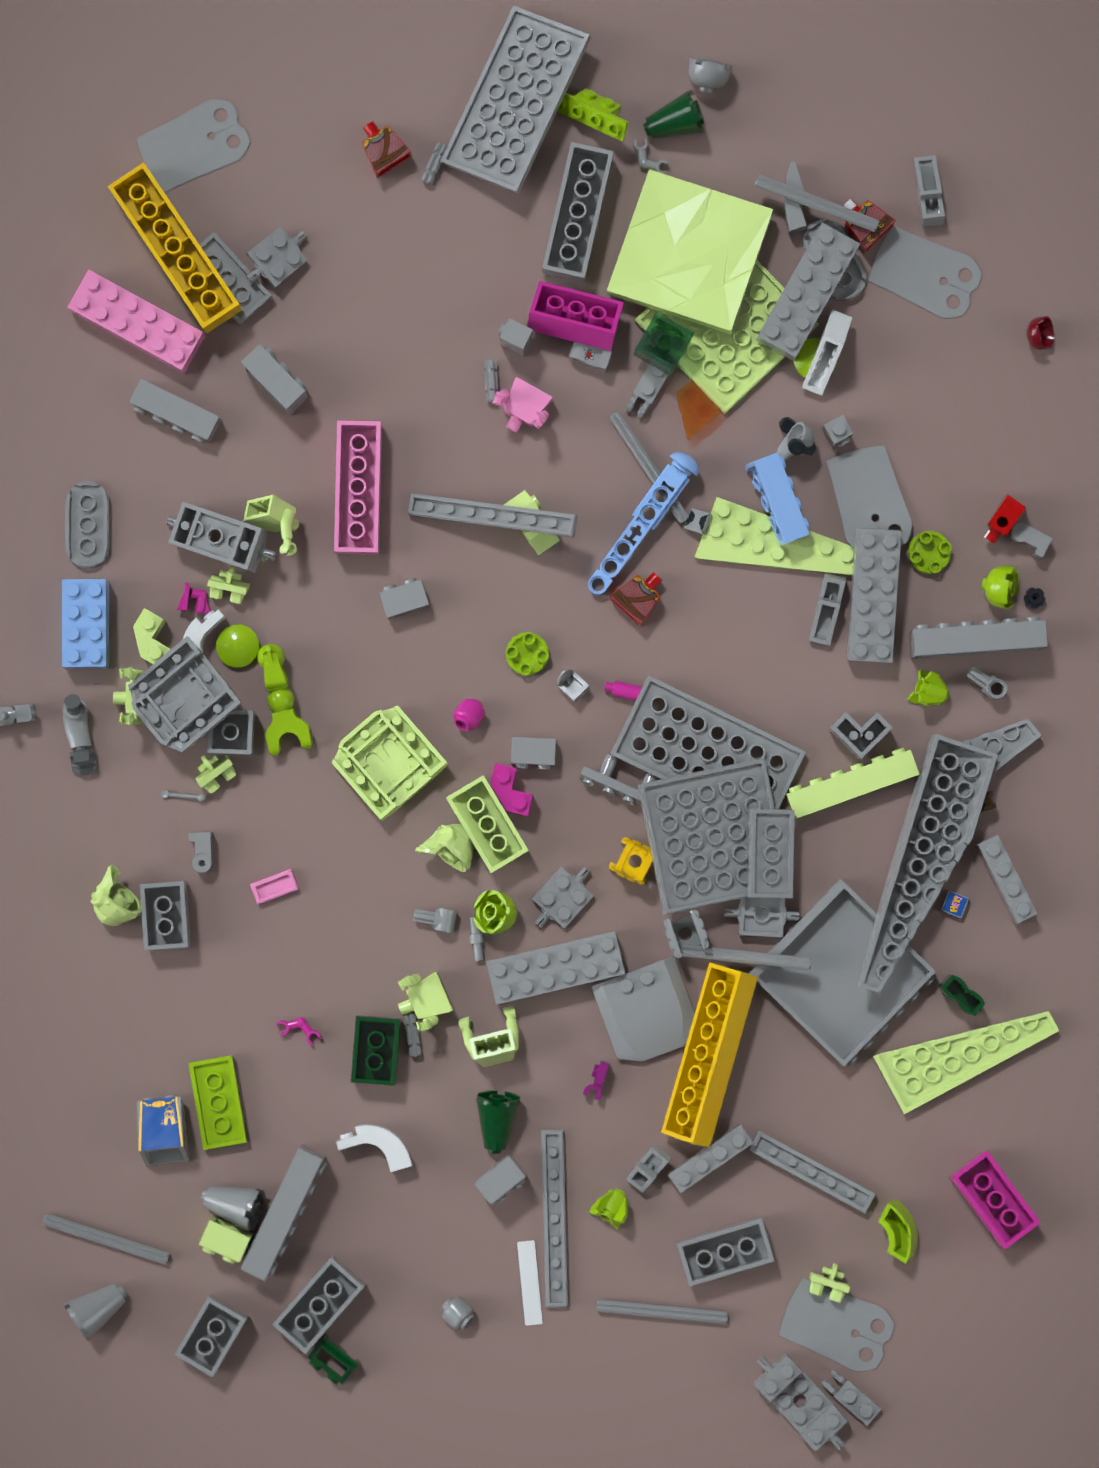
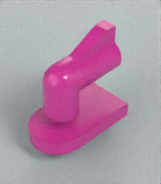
M185 582L183 595L177 610L187 611L190 583ZM193 588L190 598L197 599L195 612L208 614L210 609L207 603V592L202 589Z

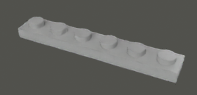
M759 1130L752 1141L753 1144L748 1149L863 1213H866L876 1195L874 1192Z

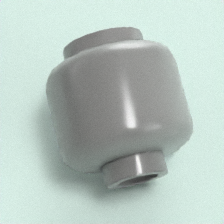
M456 1297L453 1300L449 1298L442 1305L444 1310L442 1319L455 1330L461 1328L465 1330L475 1318L473 1307L462 1297Z

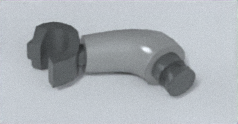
M68 695L63 705V724L70 749L76 750L69 753L72 772L79 773L81 776L89 775L90 772H94L98 768L95 750L90 748L92 745L88 728L87 706L78 695Z

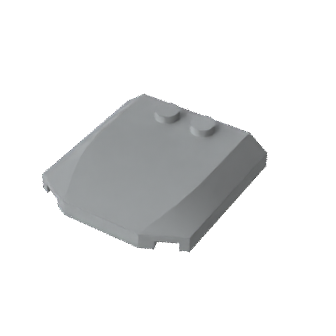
M188 636L128 685L131 691L133 710L160 743L182 753L190 749L243 704L208 658Z
M674 956L591 986L618 1059L642 1062L683 1047L687 1043L695 1013Z

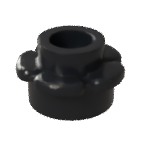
M1034 587L1029 588L1026 591V595H1024L1025 604L1032 609L1042 606L1045 603L1043 590L1040 588L1035 589Z

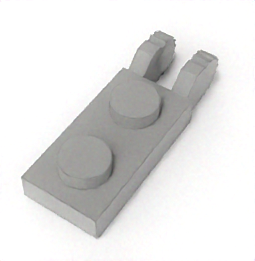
M654 356L636 386L626 410L630 412L639 398L645 401L637 415L642 418L649 405H652L673 366Z
M833 1369L831 1371L832 1377L842 1383L841 1387L836 1390L826 1380L821 1384L833 1394L834 1398L868 1426L880 1412L881 1408L852 1382L843 1378Z

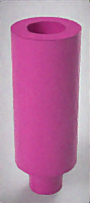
M615 680L614 683L606 682L604 690L612 692L611 696L636 701L642 686Z

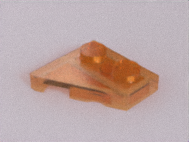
M690 380L675 394L688 440L721 413L693 380Z

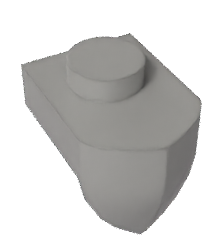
M565 669L558 676V688L574 703L590 689V686L572 669Z

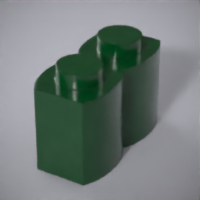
M949 974L939 985L941 992L949 999L955 1000L957 1006L966 1014L975 1016L985 1005L982 997L978 993L968 990L966 983L955 975Z

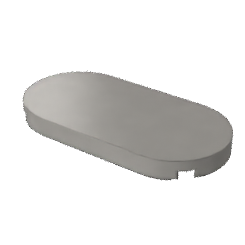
M829 219L814 221L808 226L803 236L805 252L822 223L847 236L843 227ZM857 254L854 255L831 298L842 302L851 301L857 298L864 290L866 273Z
M82 481L72 487L65 499V551L75 565L81 568H94L102 564L109 553L110 500L102 486L92 481Z

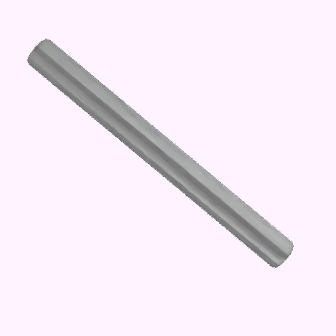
M758 175L755 186L872 232H875L879 225V220L766 176Z
M620 412L613 413L610 416V420L654 484L660 476V472ZM664 481L662 486L667 487L672 492L670 487ZM658 490L663 500L666 501L668 498L667 491ZM676 499L670 510L677 521L682 524L688 520L689 516L678 499Z
M683 944L681 947L683 957L810 970L812 960L807 957L708 947L703 950L702 946Z
M46 1214L43 1219L44 1226L158 1263L166 1264L170 1256L169 1252L51 1214Z
M599 1299L596 1308L598 1312L720 1324H726L728 1320V1313L726 1311Z

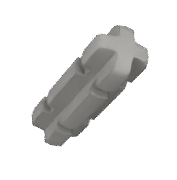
M442 143L436 144L434 148L435 153H432L426 167V172H424L421 178L422 182L428 185L433 184L434 175H437L440 168L441 159L447 148L446 145Z
M496 360L484 361V370H486L484 373L485 390H488L486 401L489 403H493L496 390H498L497 372H495V369H497Z
M413 1013L404 1015V1022L407 1024L405 1029L407 1042L410 1045L409 1054L411 1057H417L421 1055V1046L418 1044L420 1040L418 1028L415 1025L417 1022L416 1015Z

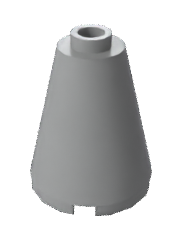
M210 1185L208 1189H204L201 1201H203L204 1207L242 1230L250 1232V1230L253 1231L261 1218L263 1211L259 1209L260 1203L265 1204V1192L257 1188Z
M111 1284L67 1301L63 1306L69 1312L71 1319L81 1334L84 1335L85 1340L88 1341L126 1302L124 1298L127 1294L121 1285L116 1287L115 1284Z

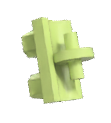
M230 566L228 571L220 570L219 576L212 575L208 580L207 586L210 587L211 598L222 599L223 592L226 590L231 591L230 601L232 603L241 604L250 588V583L242 582V575L235 573V567Z
M203 755L201 759L204 763L198 767L201 774L195 779L201 788L204 787L208 792L213 793L220 787L214 778L222 774L228 781L236 776V773L228 755H225L220 760L216 755H213L210 759Z
M835 1263L832 1264L831 1269L823 1266L821 1273L829 1275L828 1277L813 1272L809 1276L811 1280L810 1293L821 1296L824 1285L832 1287L829 1299L841 1303L845 1292L849 1293L850 1286L849 1284L834 1280L835 1277L843 1279L844 1273L837 1271L838 1264Z

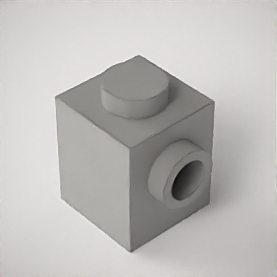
M844 415L826 423L822 427L832 447L836 445L842 447L851 442L850 438L853 436V432Z

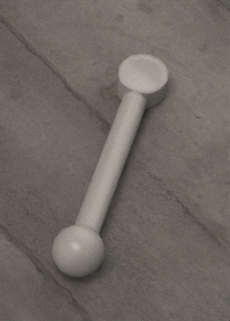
M162 790L160 793L162 798L196 799L199 802L206 800L204 794L171 793L168 790Z

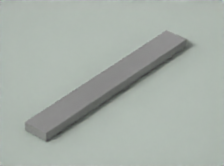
M411 493L408 515L573 538L575 537L578 516L574 514Z
M563 1129L541 1130L546 1307H568Z

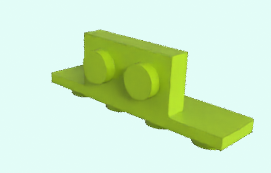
M584 89L575 96L565 93L557 112L617 140H625L629 121L616 116L620 113L622 105L615 103L610 98L602 97L590 89Z

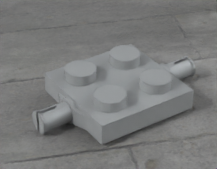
M280 226L246 253L255 268L254 271L246 276V279L249 280L255 275L249 281L252 284L261 276L275 288L307 261L298 246L307 239L306 235L298 239L304 232L301 231L292 239Z
M560 866L531 898L540 906L543 912L534 922L542 928L550 918L565 928L593 897L582 883L591 872L583 867L574 876Z
M744 897L740 898L738 908L725 907L724 910L733 912L724 913V917H737L739 922L738 935L783 937V926L786 920L799 921V917H791V915L800 916V912L786 911L785 898Z

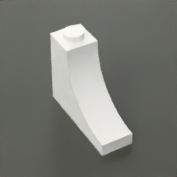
M835 310L831 311L802 388L819 395L823 394L845 343L852 317Z

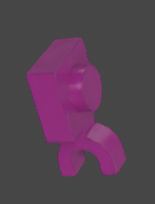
M600 1061L599 1065L595 1064L591 1075L595 1077L594 1083L585 1087L583 1095L587 1096L590 1089H595L597 1092L595 1099L600 1100L601 1087L609 1063Z

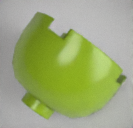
M1005 565L995 567L989 572L987 578H983L982 591H985L987 600L993 606L1009 610L1013 608L1015 602L1011 600L1013 595L1017 596L1019 586V572L1015 571L1017 566Z
M495 890L485 891L477 898L474 904V909L476 910V917L473 916L477 928L484 933H504L516 921L517 906L514 900L504 892Z

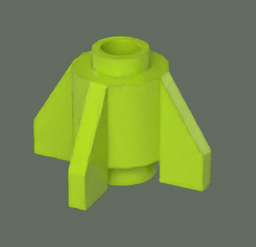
M920 669L918 671L919 681L916 684L915 691L908 696V701L925 706H939L945 703L949 697V691L940 675L932 671L928 673Z
M617 1188L608 1190L606 1194L598 1198L596 1203L592 1205L589 1213L600 1216L602 1219L610 1222L615 1229H619L620 1225L624 1224L627 1218L628 1199L625 1197L626 1193Z

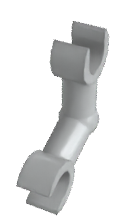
M644 138L643 147H638L636 140H634L633 147L638 153L639 166L666 175V172L661 171L659 166H668L669 163L665 160H660L659 162L647 160V139Z

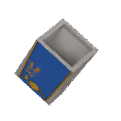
M168 1095L161 1099L148 1097L144 1098L143 1101H137L139 1152L145 1165L189 1162L185 1111L181 1096Z

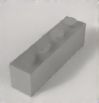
M140 379L129 401L134 406V411L145 415L147 412L153 415V420L163 425L166 421L173 425V430L184 434L186 431L192 434V439L202 444L204 440L210 443L221 421L219 416L143 379Z
M994 835L976 844L975 846L1013 922L1018 924L1036 915L1037 912L999 836Z
M738 1123L711 1142L710 1147L702 1148L667 1174L679 1192L682 1193L753 1144L741 1124Z

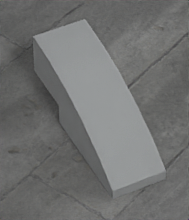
M936 155L914 158V169L922 227L944 225L945 213Z
M795 161L790 162L785 184L804 191ZM784 198L783 208L788 234L805 230L807 225L801 208L807 206Z
M824 573L809 641L830 646L846 583L845 577Z

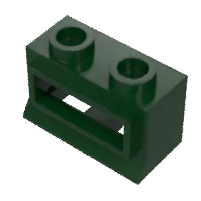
M325 1334L309 1354V1364L318 1371L321 1368L328 1373L326 1377L337 1385L340 1382L343 1385L360 1361L357 1358L354 1360L347 1355L345 1349L341 1346L337 1347L328 1340L329 1336ZM321 1348L348 1368L342 1376L316 1356Z

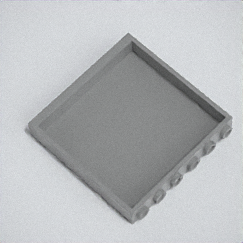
M839 879L768 952L770 954L810 958L812 960L811 969L802 970L755 965L748 974L758 976L757 983L842 1066L846 1064L850 1066L858 1058L856 1054L861 1048L866 1050L873 1043L871 1038L877 1032L881 1034L889 1026L887 1022L892 1017L896 1019L904 1011L902 1006L907 1001L910 1003L914 1001L920 994L918 990L923 985L927 987L935 979L933 974L936 971L907 945L880 993L858 987L877 914L842 879Z

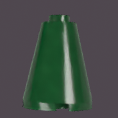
M692 90L686 91L648 116L646 123L643 124L647 136L651 135L655 139L705 132L706 128L701 127L705 122L699 103L691 98L692 95H695Z
M497 1090L479 1092L476 1102L484 1148L489 1153L499 1154L507 1147L520 1105V1096L506 1091L504 1095L497 1094Z

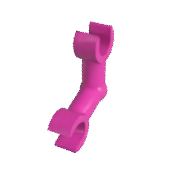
M303 1017L289 1022L279 1021L276 1024H284L286 1026V1031L279 1033V1035H285L289 1030L300 1027L307 1035L306 1038L309 1044H314L310 1039L311 1034H316L321 1039V1034L313 1030Z

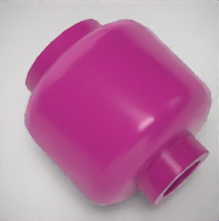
M477 699L462 700L453 712L454 724L462 731L475 730L485 717L483 705Z

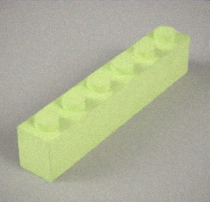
M903 747L892 751L893 756L884 758V755L871 759L872 764L864 766L863 762L850 766L852 771L844 774L842 770L831 773L830 779L823 781L822 777L809 781L810 786L802 788L801 784L789 788L790 793L785 796L790 810H795L794 819L919 775L911 750L905 751Z

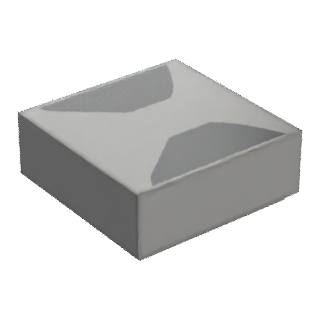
M691 508L684 529L705 535L713 515Z

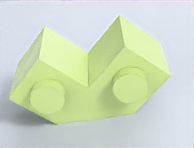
M525 490L504 504L506 506L540 510L538 507L541 506L534 495L530 497ZM522 531L538 555L560 541L557 535Z
M144 608L133 629L140 657L154 664L171 649L155 640L166 621Z

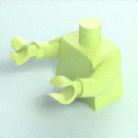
M275 495L249 500L243 521L266 531H281L284 544L280 547V553L288 552L287 556L296 553L297 547L291 542L293 538L292 531H295L299 526V520L295 518L296 508Z
M132 667L119 669L121 679L123 677L130 679L129 682H126V691L113 692V704L126 705V713L129 714L124 716L121 712L119 723L141 725L143 721L133 710V701L128 685L144 672L139 669H132Z
M434 972L422 981L419 974H413L397 982L402 990L406 986L409 988L406 990L409 999L398 1003L402 1016L415 1011L417 1018L423 1021L422 1023L416 1022L418 1032L431 1029V1027L437 1025L439 1019L436 1015L453 1011L437 972Z
M514 1007L502 1008L507 1018V1030L475 1038L470 1029L471 1020L469 1016L459 1020L464 1044L472 1059L482 1067L514 1059L515 1052L519 1048V1030L515 1019Z

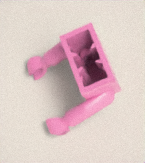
M516 377L510 393L507 389H502L499 392L496 391L492 404L502 406L504 413L511 416L506 428L517 433L522 423L529 427L534 425L540 429L549 417L548 412L545 410L552 402L553 397Z

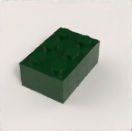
M356 1016L351 1083L396 1085L401 1028L400 1018Z

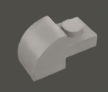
M654 1143L633 1167L626 1180L643 1193L670 1161L671 1156Z

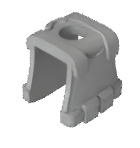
M696 910L690 911L691 916L674 922L666 919L663 922L666 929L665 935L669 939V947L673 950L676 958L682 957L681 947L683 944L701 945L703 950L709 947L707 932L703 929L704 924ZM683 927L691 930L692 935L688 940H682L679 937V931Z

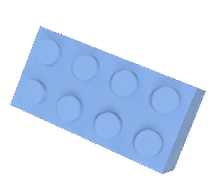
M62 579V667L65 669H109V581L106 579Z

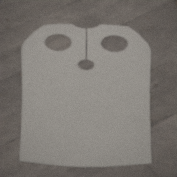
M218 99L208 100L172 121L136 138L147 168L164 192L234 163L244 155L250 140L246 129L237 124L238 113L231 102ZM222 108L227 111L228 117L224 122L215 120L214 112L217 109ZM209 132L215 134L213 140L208 139L207 135ZM230 135H237L240 138L241 142L237 148H230L227 145V138Z
M893 226L877 252L868 281L909 300L941 318H955L963 316L971 303L970 293L978 288L982 273L970 256ZM964 268L972 272V279L968 282H962L958 276L960 270ZM940 278H946L948 284L941 285L939 283ZM951 295H955L960 299V305L956 309H951L946 304L947 298Z
M885 445L853 450L826 461L848 543L854 548L855 528L888 529L892 524H897L902 529L901 545L907 543L912 529V521L896 481ZM877 514L879 521H872V515Z
M802 1278L787 1306L779 1336L817 1352L853 1371L861 1372L877 1368L884 1356L883 1345L887 1340H890L894 1328V1323L888 1313L878 1305L846 1294L841 1303L829 1299L831 1289L827 1287L823 1288L821 1296L809 1292L811 1281ZM876 1319L883 1321L885 1326L883 1332L878 1334L872 1332L870 1327L872 1321ZM853 1330H858L860 1336L854 1338L852 1337L851 1332ZM866 1347L873 1351V1358L868 1362L862 1361L859 1357L860 1350Z

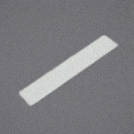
M535 1241L517 1242L525 1325L542 1324Z

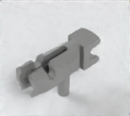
M34 704L18 705L15 707L0 706V727L15 724L16 722L36 720Z

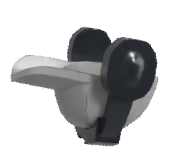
M790 417L781 419L779 427L788 435L778 447L777 452L779 456H782L785 462L792 455L802 456L806 454L812 456L817 450L812 429L806 423L801 421L796 423Z

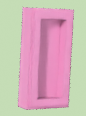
M292 869L250 884L257 905L299 889Z

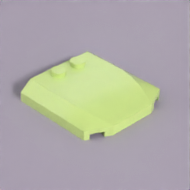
M399 706L373 712L341 740L337 754L332 760V764L381 821L397 811L441 773L448 764Z

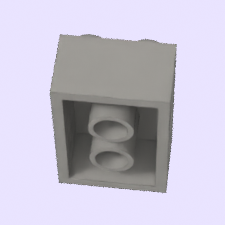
M259 344L241 361V364L263 389L291 415L309 398L306 393L308 389L298 377L295 379L291 377L293 375L290 372L291 370L283 362L279 364L276 361V355L268 346L263 348Z
M187 881L140 884L144 950L191 947Z
M210 1294L175 1355L213 1377L249 1316Z

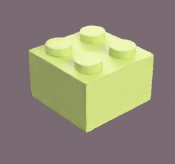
M213 1216L208 1222L199 1245L203 1246L202 1250L209 1254L215 1255V1253L223 1255V1259L227 1262L235 1264L237 1261L240 1263L247 1252L254 1233L244 1231L234 1224Z

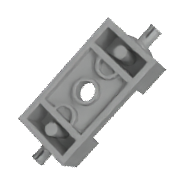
M183 501L177 519L171 516L167 518L175 522L166 521V525L173 526L168 543L253 573L256 572L262 557L272 561L275 560V557L268 554L276 556V552L265 549L269 531ZM219 530L221 538L219 541L213 542L211 535L214 531Z
M786 1352L773 1364L762 1355L760 1358L764 1363L760 1359L756 1362L765 1371L753 1382L755 1387L782 1413L815 1452L824 1443L829 1441L838 1450L841 1449V1446L844 1447L845 1443L836 1435L839 1429L848 1421L841 1411ZM798 1394L806 1397V1402L802 1406H796L793 1402L794 1397Z

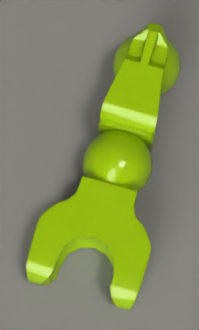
M265 644L259 649L257 660L264 669L265 688L269 692L267 704L273 711V721L265 734L269 752L273 757L279 755L281 751L280 738L287 732L297 735L304 749H311L313 743L310 726L304 719L299 718L296 715L295 709L292 708L294 705V695L287 688L289 687V680L283 667L285 653L277 644Z

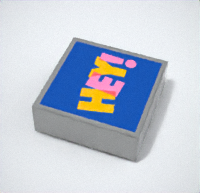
M948 890L940 911L961 919L969 898Z

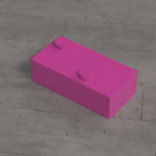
M539 281L529 312L527 327L537 333L611 351L620 323L624 302Z
M987 1150L982 1151L949 1176L950 1180L1001 1249H1007L1041 1223Z

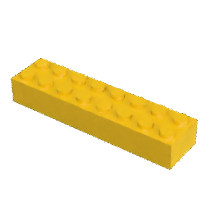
M144 162L108 186L206 334L243 310Z
M709 963L661 1133L692 1144L710 1147L758 976Z

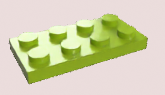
M233 1055L188 1063L203 1150L246 1143L247 1136Z

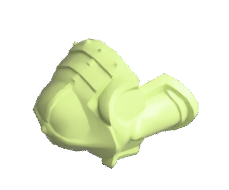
M461 824L439 826L429 839L419 847H416L415 852L422 854L437 853L453 868L466 872L470 869L475 846Z
M113 864L107 868L103 880L96 887L97 890L91 894V903L94 906L97 918L102 924L119 926L141 915V902L131 890L116 881L120 871Z

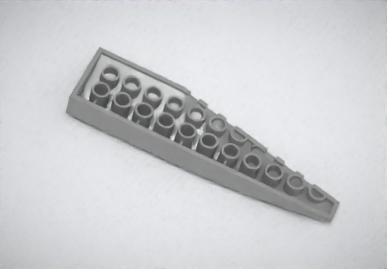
M938 734L930 736L886 879L858 987L880 993L894 970V966L903 955L905 948L910 940H912L917 928L924 920L939 895L941 888L951 875L956 863L962 857V853L973 838L998 754Z

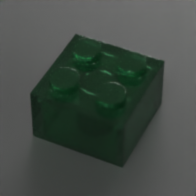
M656 312L633 355L672 376L689 346L694 332Z

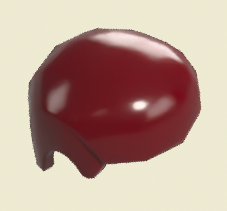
M1050 317L1034 318L1029 323L1026 331L1030 345L1036 350H1045L1052 347L1054 343V328Z

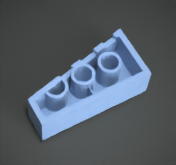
M777 452L744 465L747 473L751 471L753 474L752 484L754 489L762 494L761 504L767 513L770 512L771 514L769 522L779 544L783 545L809 535V523L801 514V502L798 497L794 496L792 490L794 489L793 481L786 475V463L783 457L779 456Z

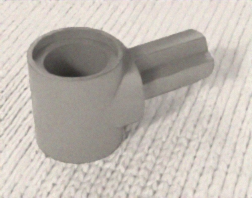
M972 667L967 673V677L983 688L981 691L988 698L997 700L1006 694L1007 685L1003 680L993 675L989 677L976 667ZM993 683L1000 685V695H994L991 692V685Z
M437 908L435 912L415 909L413 921L431 924L434 930L453 933L457 911Z

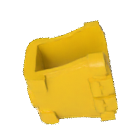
M624 837L621 843L626 846L617 864L610 862L609 869L615 871L616 874L623 878L626 877L631 882L643 885L646 882L644 877L653 861L651 849L647 845H641L637 840H630ZM632 855H639L641 857L642 863L637 868H633L629 864V858Z

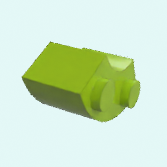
M895 1198L887 1204L878 1222L885 1228L889 1236L887 1252L902 1262L908 1263L915 1255L918 1233L911 1213Z

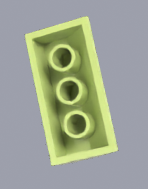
M484 775L446 797L490 873L529 851Z

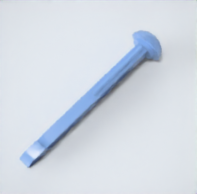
M675 452L669 456L673 459L672 465L667 464L632 513L634 518L602 561L600 571L597 569L590 578L588 587L592 593L600 595L607 591L613 582L612 578L619 574L650 529L654 530L690 481L687 477L691 474L698 475V464L692 456L684 452ZM664 481L668 486L675 488L673 492H671L667 487L662 486ZM658 490L667 491L668 498L666 501H657L656 493ZM648 507L655 510V517L651 520L643 517V511ZM639 525L641 526L640 531L642 535L634 537L633 541H636V544L633 546L630 541L623 538L625 535L630 538L633 533L631 528H637ZM621 543H627L630 547L629 553L625 556L620 555L617 551ZM608 561H614L617 564V570L614 573L606 572L605 564ZM597 578L604 581V588L601 591H595L592 587V582Z

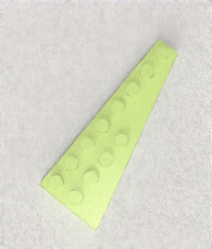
M717 497L711 511L713 516L707 532L702 536L694 557L699 560L704 559L852 576L854 548L809 530V535L780 545L769 522L770 516Z
M1046 1011L874 1055L873 1058L903 1114H906L1053 1035L1059 1029L1050 1012Z

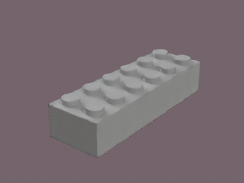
M571 142L542 266L543 274L585 283L614 151Z
M822 223L759 332L756 341L795 361L856 254L860 243Z
M855 528L847 644L848 660L892 663L902 532L900 530Z
M1028 617L1023 622H1018L1017 618L1004 619V621L998 624L995 623V620H984L979 625H974L973 621L960 622L955 627H952L951 623H941L936 628H930L929 624L916 625L909 632L911 659L1032 651L1048 647L1046 620H1039V617Z
M615 931L486 961L496 1005L625 974Z
M303 1145L298 1148L241 1270L264 1281L268 1276L272 1277L279 1265L276 1259L278 1256L282 1257L289 1244L285 1240L287 1236L291 1237L298 1225L295 1219L297 1216L301 1217L308 1204L305 1202L306 1196L310 1197L315 1190L317 1183L314 1180L316 1176L320 1177L327 1164L324 1162L326 1156Z

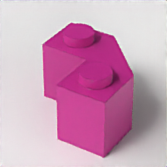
M495 763L490 785L507 812L528 817L533 795L512 790L517 768Z

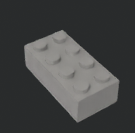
M761 1216L676 1241L689 1287L774 1262Z
M332 1255L272 1325L306 1354L364 1288L365 1283Z

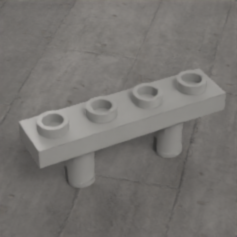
M606 755L600 770L597 772L584 766L579 779L583 780L582 783L589 787L598 786L603 789L602 791L610 796H615L616 794L630 805H635L636 803L642 806L639 789L612 779L611 775L617 764V758ZM646 773L642 783L656 781L658 777Z

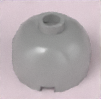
M690 57L688 67L689 78L693 84L700 86L699 91L712 93L713 89H720L728 82L732 65L728 63L723 65L719 61Z

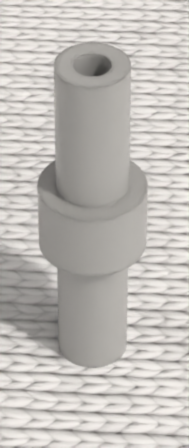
M469 917L471 935L469 937L470 943L473 944L475 961L484 960L482 950L483 935L477 928L474 918Z

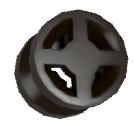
M992 791L986 792L981 812L997 808L996 803L992 800Z

